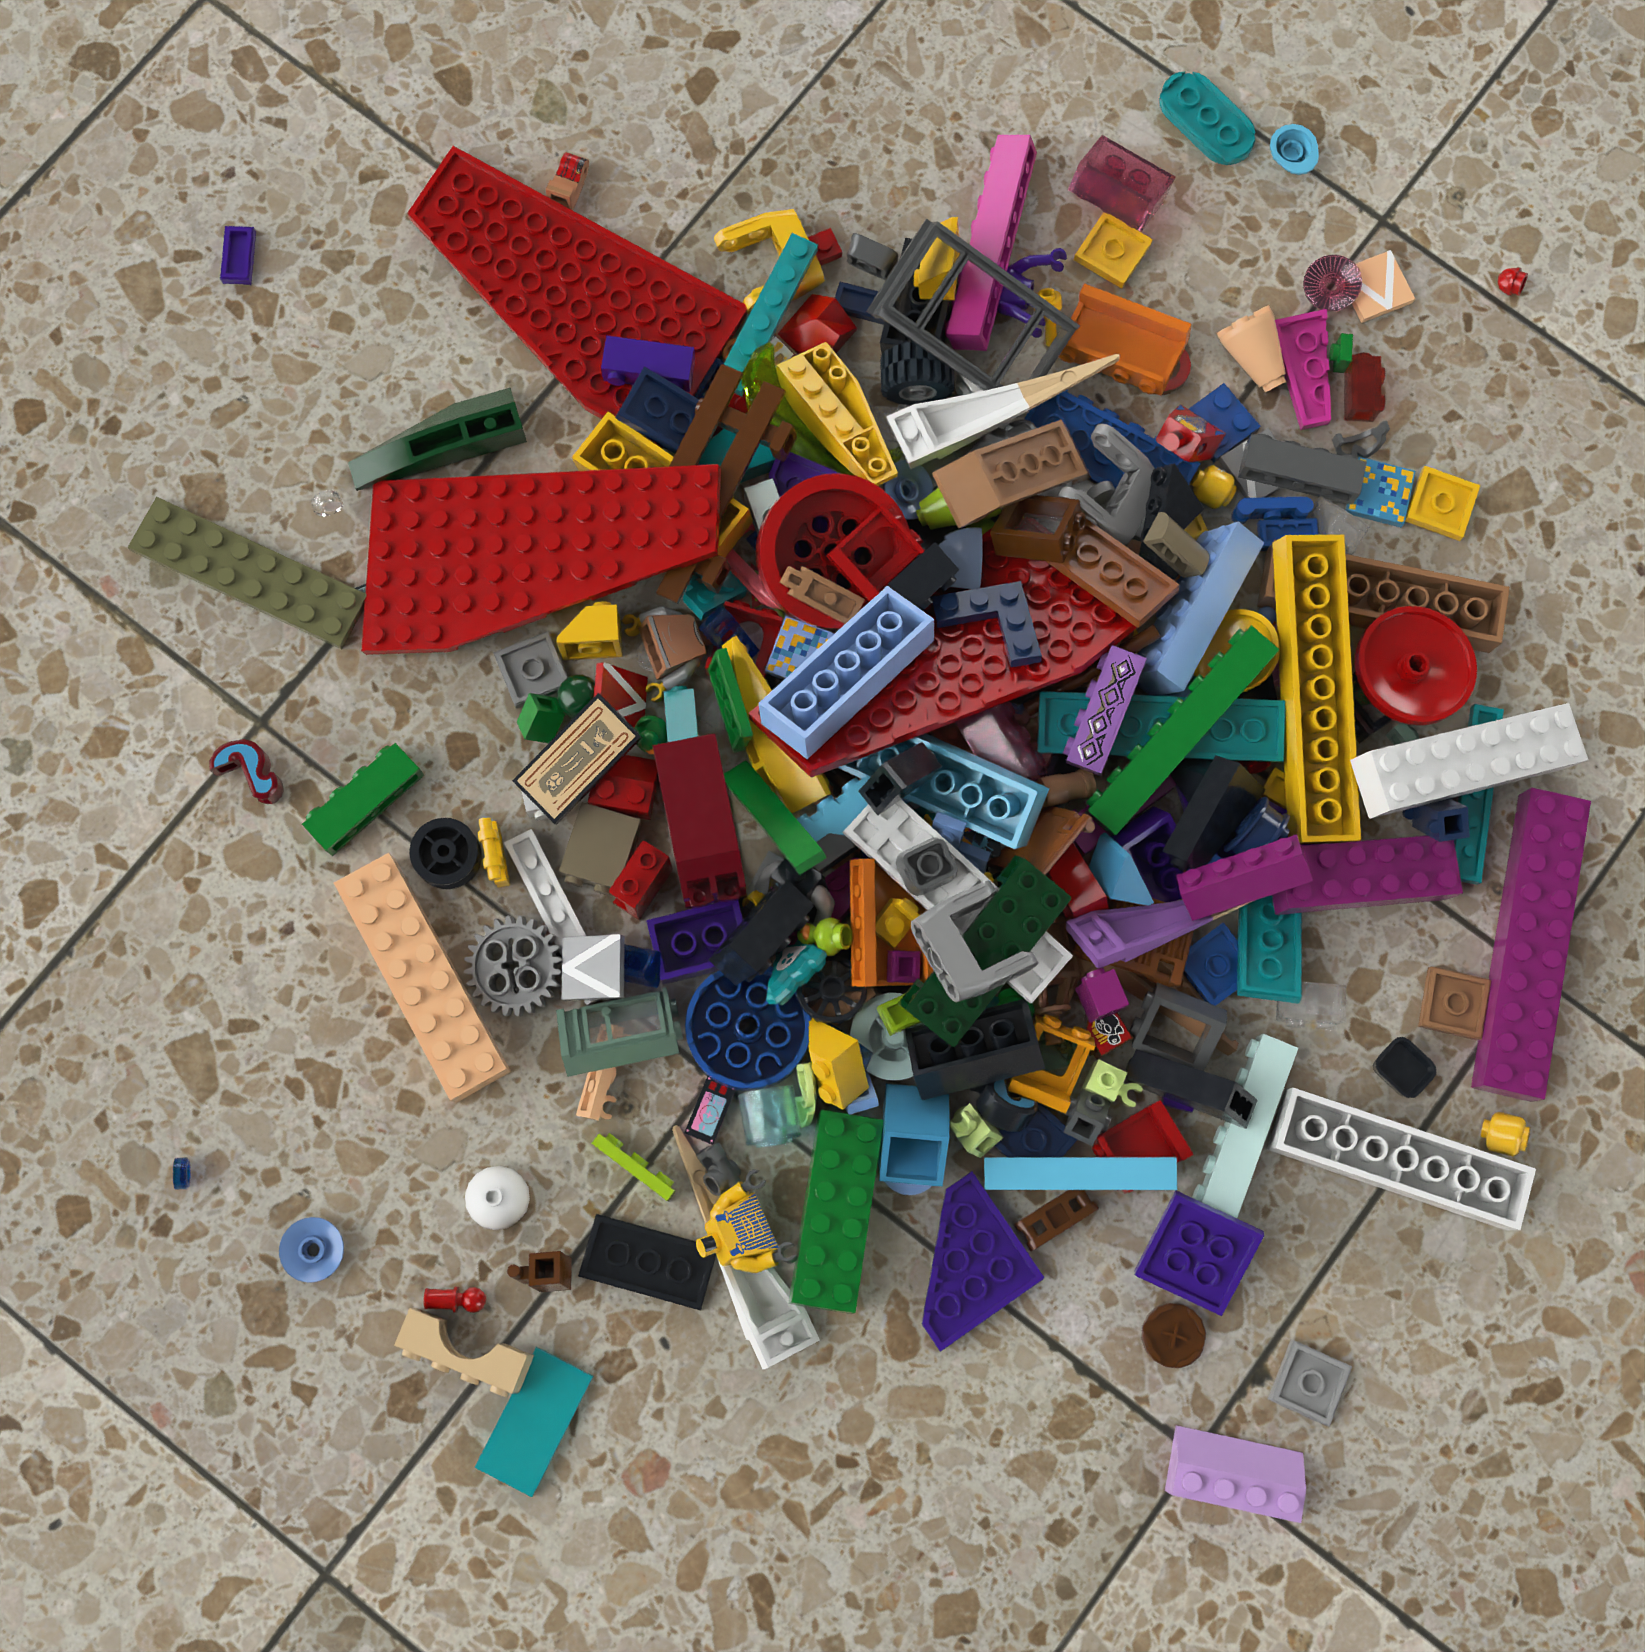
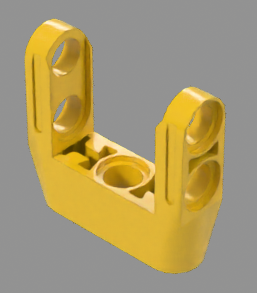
M794 209L760 214L726 227L714 236V241L719 251L731 253L771 238L779 257L792 233L807 240L809 239ZM816 255L792 301L824 283V274ZM764 285L753 289L743 300L742 303L746 305L748 314H750Z

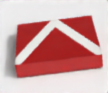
M605 662L597 663L594 697L598 693L601 694L635 728L638 720L645 716L648 677Z

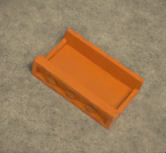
M1084 283L1079 293V303L1071 317L1080 327L1076 329L1058 357L1064 362H1074L1082 365L1119 354L1120 359L1118 362L1098 373L1108 375L1118 383H1129L1139 387L1144 393L1162 396L1190 339L1192 324Z
M875 859L850 860L852 986L913 985V983L887 982L888 950L921 951L920 981L924 983L934 970L917 943L911 928L898 945L892 948L876 935V916L890 898L909 899L919 908L917 911L919 915L927 910L875 863Z

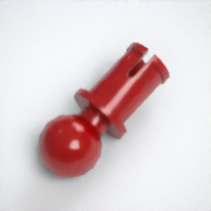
M459 1287L447 1290L426 1288L424 1292V1309H450L453 1313H457L458 1307L462 1306L467 1312L475 1313L482 1310L486 1304L485 1293L476 1287L468 1288L463 1293L459 1292Z

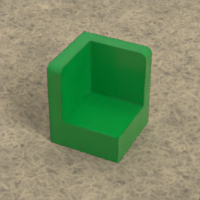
M529 693L517 719V725L525 740L549 743L556 736L565 713L560 708L557 698Z

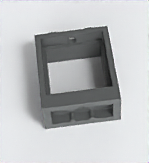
M1157 982L1153 992L1147 991L1141 1005V1008L1144 1009L1141 1018L1135 1017L1129 1032L1133 1035L1132 1047L1204 1071L1227 1025V1010ZM1160 1005L1206 1024L1193 1053L1147 1034Z

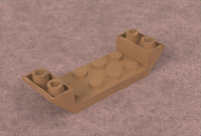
M1062 420L974 450L932 473L958 528L978 522L995 510L1072 481V485L1091 478L1069 430Z

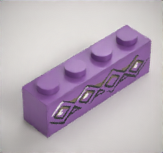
M1113 645L1109 653L1107 652L1100 657L1097 669L1102 670L1098 681L1091 680L1085 696L1090 698V702L1086 710L1080 708L1074 724L1079 727L1075 738L1069 737L1063 754L1068 756L1067 764L1101 776L1147 658Z

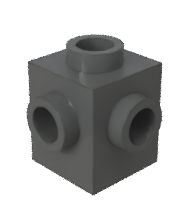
M1082 1088L1077 1099L1071 1097L1067 1113H1064V1115L1068 1116L1064 1133L1092 1146L1099 1133H1105L1111 1122L1112 1116L1108 1115L1111 1102L1098 1094L1091 1093Z

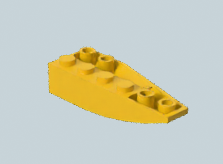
M827 342L776 365V386L786 391L783 398L820 443L855 476L866 479L877 486L898 477L897 469L858 380Z
M734 636L722 645V649L727 648L749 719V712L757 707L759 702L772 690L749 656L745 645L740 642L737 636ZM749 720L753 737L746 747V752L752 767L791 813L831 794L829 781L824 773L812 778L808 776Z

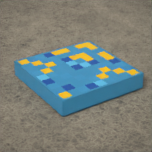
M1358 457V460L1367 462L1362 489L1359 497L1352 505L1346 504L1345 514L1402 528L1406 519L1416 471Z

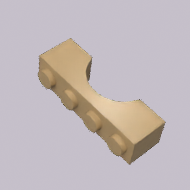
M409 1308L394 1346L403 1349L402 1355L416 1361H420L421 1357L431 1360V1367L445 1373H449L450 1369L462 1373L460 1379L471 1384L478 1385L479 1381L491 1385V1392L504 1397H508L509 1393L520 1392L534 1357L530 1353L505 1343L497 1344L482 1357H466L459 1353L451 1344L447 1333V1320L419 1308Z

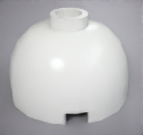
M503 1166L487 1167L478 1172L469 1182L465 1194L466 1209L471 1218L482 1227L492 1230L509 1228L517 1223L527 1212L530 1201L529 1187L522 1176L513 1169Z

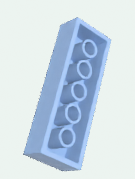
M1239 521L1213 530L1204 531L1198 537L1197 542L1209 553V562L1203 575L1185 578L1180 576L1176 580L1180 584L1178 593L1157 611V619L1154 625L1161 638L1136 653L1147 658L1136 686L1149 696H1160L1185 690L1264 545L1261 539Z
M886 586L759 702L761 724L808 759L934 641V619L896 591Z

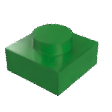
M1341 333L1336 343L1331 344L1329 361H1333V372L1344 373L1352 362L1353 334Z

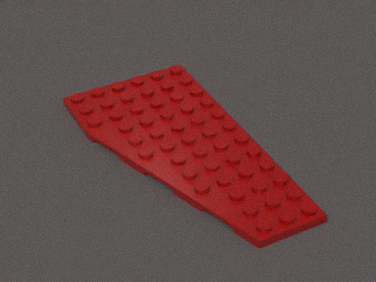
M455 146L451 147L407 212L413 224L586 411L600 419L607 412L616 417L633 387L632 384L616 386L603 381L601 365L606 335L694 347L695 365L691 390L687 393L695 397L721 357L726 344L733 338L748 314L744 303ZM649 439L651 442H653L654 444L663 449L661 445Z
M718 464L385 480L373 484L361 651L366 655L452 652L458 650L459 646L501 631L505 633L544 619L550 613L589 599L593 601L635 586L636 582L680 566L684 568L717 556L721 485L720 466Z
M1026 519L1021 528V531L1050 534L1034 520ZM991 528L982 535L983 554L980 588L1021 581L1042 654L1040 663L1010 667L997 618L937 628L930 604L923 611L934 619V641L808 759L761 724L759 705L749 712V720L812 778L1082 673L1103 654L1107 653L1112 645L1118 644L1137 627L1046 561L995 555L990 534ZM949 587L946 591L943 592L939 588L931 596L966 591L971 589Z

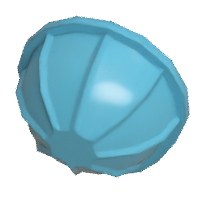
M1296 124L1284 125L1277 129L1271 137L1270 151L1273 160L1288 172L1297 175L1307 174L1318 163L1319 152L1316 137L1304 126Z

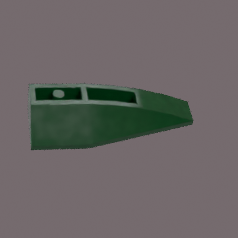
M506 388L454 403L349 461L348 465L355 489L359 491L373 487V484L380 481L401 479L526 443L527 440L511 388Z

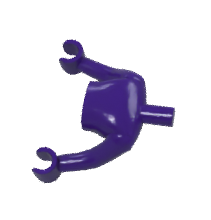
M1056 248L1050 254L1030 255L1008 266L1007 272L1034 291V280L1028 279L1021 274L1032 267L1051 265L1054 271L1061 272L1064 269V265L1056 260H1066L1067 254L1063 249ZM1003 286L997 312L1027 324L1032 315L1024 310L1028 309L1029 304ZM1042 318L1038 325L1045 326V319ZM1036 327L1031 336L1035 338L1041 337L1042 330Z

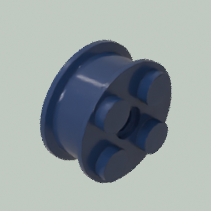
M1263 797L1253 806L1225 841L1223 850L1225 852L1231 850L1237 855L1249 849L1258 848L1286 838L1290 831L1286 828L1290 815L1287 813L1281 815L1268 805L1269 799Z

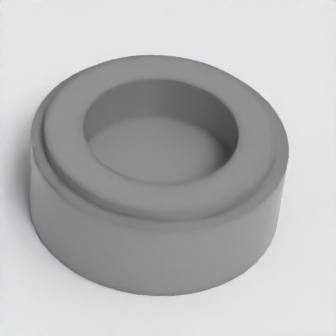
M1102 481L1091 487L1086 494L1101 506L1109 502L1115 488L1112 482Z

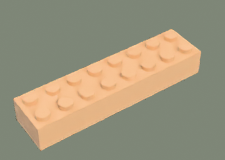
M387 853L334 882L338 893L450 1101L457 1103L510 1073L511 1071L396 859L390 853Z

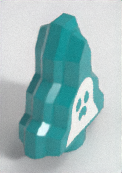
M798 939L794 945H788L780 953L776 952V959L773 963L774 970L769 979L766 1001L769 1004L784 1005L793 996L798 987L807 983L815 972L823 968L826 964V952L819 949L815 943L802 944Z

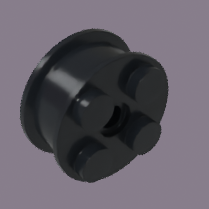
M437 818L428 821L417 830L411 840L409 849L411 864L417 874L433 887L445 890L459 888L471 881L480 868L482 861L480 843L470 828L459 820ZM445 850H450L447 856L442 857V853Z

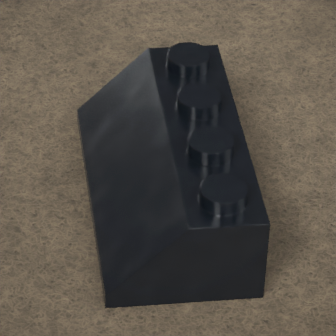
M1025 999L984 1009L955 1047L949 1045L925 1025L905 1030L913 1077L922 1100L1045 1069L1030 1008Z

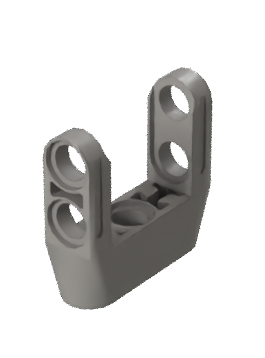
M1098 424L1091 434L1094 447L1124 472L1106 508L1103 509L1084 491L1071 487L1061 488L1057 497L1079 499L1081 510L1085 513L1086 519L1123 545H1127L1135 536L1146 515V503L1151 487V474L1155 468L1149 459L1116 429L1107 424Z
M989 880L941 901L911 921V930L917 943L946 993L954 1002L982 995L1027 973L1039 963L1033 952L1022 951L983 971L979 967L953 920L981 908L984 902L996 893Z

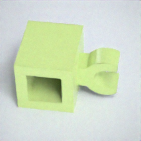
M1099 1059L1093 1062L1082 1086L1083 1089L1098 1094L1111 1103L1115 1102L1118 1096L1123 1105L1131 1108L1135 1107L1136 1103L1128 1099L1127 1092L1134 1090L1140 1093L1143 1090L1137 1083H1123L1127 1072Z
M971 1103L958 1109L953 1116L954 1118L950 1120V1129L966 1151L979 1158L984 1156L1003 1139L997 1128L984 1120L976 1106Z

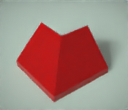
M811 294L777 334L798 355L824 342H827L833 351L837 353L855 333L857 327L835 297Z

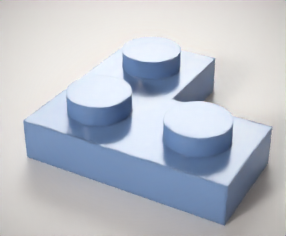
M937 812L932 828L978 870L985 874L991 852L962 841L966 822Z

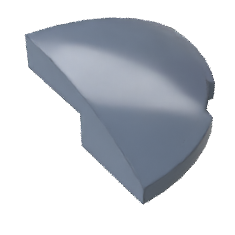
M963 528L948 533L944 536L946 540L938 546L959 569L954 575L957 581L950 587L980 588L982 528Z

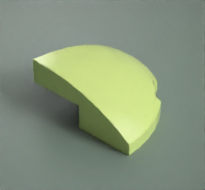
M812 1061L796 1066L802 1096L794 1097L801 1128L811 1124L817 1103L818 1085L812 1070Z

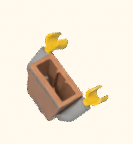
M664 606L640 613L638 618L627 614L622 619L625 625L634 623L633 627L625 629L624 632L628 636H636L640 633L657 680L662 679L660 684L650 683L646 686V692L659 688V694L651 699L652 702L662 701L664 698L663 691H670L672 687L680 686L688 681L700 667V660L706 654L705 646L715 643V634L711 627L698 629L692 615H682L681 612Z

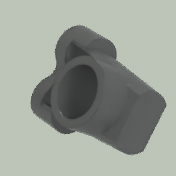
M719 1142L704 1148L696 1154L703 1167H706L709 1171L703 1176L704 1184L715 1196H720L723 1192L741 1181L738 1177L741 1175L739 1166L733 1160H728L727 1154Z

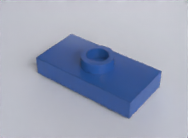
M1317 518L1259 520L1257 522V535L1264 542L1260 551H1267L1274 540H1278L1285 535H1319Z

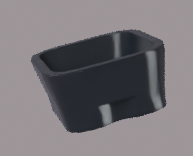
M1405 1037L1394 1039L1372 1065L1374 1072L1397 1094L1406 1098L1418 1096L1437 1074L1433 1061Z

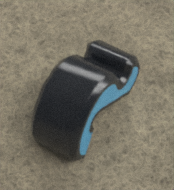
M1006 1079L969 1088L970 1091L980 1094L976 1100V1108L981 1117L999 1129L1020 1132L1027 1128L1038 1111V1103L1036 1101L1022 1097L1012 1098Z

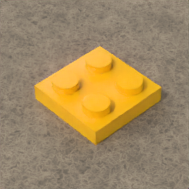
M1104 211L1076 252L1073 260L1122 289L1150 248L1153 239Z
M1424 466L1420 472L1405 522L1460 541L1464 537L1481 485Z

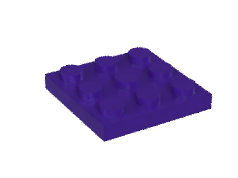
M1175 1190L1134 1270V1275L1222 1316L1264 1237V1231Z

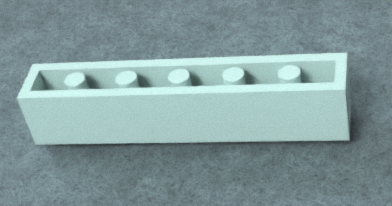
M1265 1034L1257 1036L1255 1040H1250L1245 1052V1056L1249 1057L1245 1068L1241 1067L1238 1071L1235 1082L1258 1101L1247 1129L1226 1121L1224 1126L1220 1125L1213 1139V1143L1217 1144L1213 1156L1208 1155L1202 1171L1206 1173L1203 1184L1197 1185L1192 1198L1230 1216L1238 1217L1297 1054V1047Z

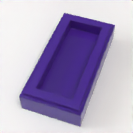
M225 226L220 280L223 284L252 285L256 230L254 227Z

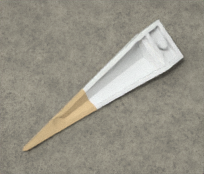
M1114 354L1063 371L1003 387L913 404L886 416L887 421L910 469L932 459H942L1119 361L1120 356L1119 354Z
M675 1125L672 1131L706 1224L711 1219L710 1211L720 1196H715L705 1186L703 1176L708 1172L697 1158L696 1153L680 1127ZM720 1264L745 1338L750 1340L762 1369L769 1368L820 1341L805 1308L788 1304L790 1289L773 1267L758 1273H750L736 1270L732 1265L722 1266Z

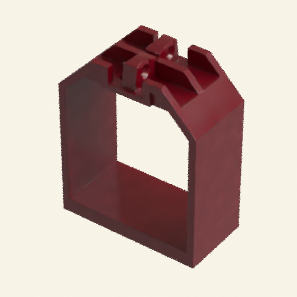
M712 733L652 745L686 909L700 908L712 903L729 902L747 897L741 856L716 734Z

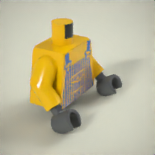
M759 1170L750 1171L744 1183L740 1181L722 1193L711 1209V1219L705 1224V1230L708 1235L696 1240L697 1250L702 1257L716 1253L722 1266L732 1265L736 1270L750 1273H758L775 1267L782 1260L788 1264L794 1263L797 1260V1255L789 1258L784 1257V1251L795 1245L791 1242H784L778 1247L755 1192L749 1194V1190L761 1189L765 1186L766 1180L757 1186L751 1183V1177L758 1173Z

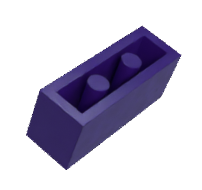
M606 335L601 365L603 381L616 386L624 384L634 385L645 366L684 391L690 392L695 365L694 347Z

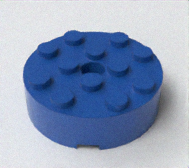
M771 966L762 975L759 976L757 974L752 981L747 982L744 980L736 986L719 970L711 974L700 984L688 1005L685 1032L693 1058L707 1076L726 1087L740 1091H756L772 1087L785 1080L796 1070V1066L801 1063L808 1049L809 1021L811 1016L800 1006L797 990L784 1005L769 1004L766 1001L769 979L774 970ZM746 1018L755 1020L758 1025L756 1031L752 1034H744L739 1028L742 1020Z

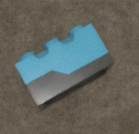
M857 777L850 780L842 787V795L836 799L832 795L826 797L816 805L817 812L811 817L804 813L797 818L799 823L822 848L827 857L812 867L821 874L859 849L842 832L868 805L858 792L868 781L866 777L860 781Z

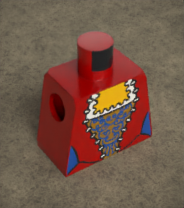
M1180 404L1167 417L1156 437V442L1183 460L1196 462L1212 459L1226 433Z

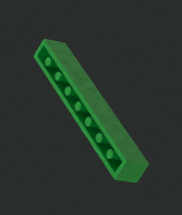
M1252 625L1245 631L1240 628L1230 638L1228 643L1232 646L1225 654L1219 651L1208 663V666L1212 669L1206 676L1203 677L1199 674L1187 687L1191 693L1184 700L1179 697L1169 707L1167 711L1171 715L1164 723L1158 720L1147 732V735L1151 738L1144 746L1138 743L1126 756L1130 762L1123 770L1118 766L1106 779L1110 783L1103 792L1097 789L1086 801V804L1090 807L1085 813L1091 816L1112 837L1118 834L1280 650Z

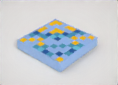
M785 616L764 673L782 680L786 679L835 633Z

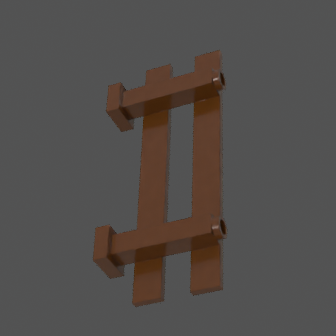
M721 364L705 397L698 401L695 408V416L669 467L698 465L717 426L736 434L720 466L719 523L759 444L770 448L775 459L785 462L798 437L792 424L784 421L781 422L779 427L770 424L786 393L782 388L763 381L747 414L729 407L728 404L744 374L724 364ZM717 555L712 560L706 559L681 568V566L666 572L656 594L679 604L693 575L702 579L708 590L718 594L731 566L726 558Z

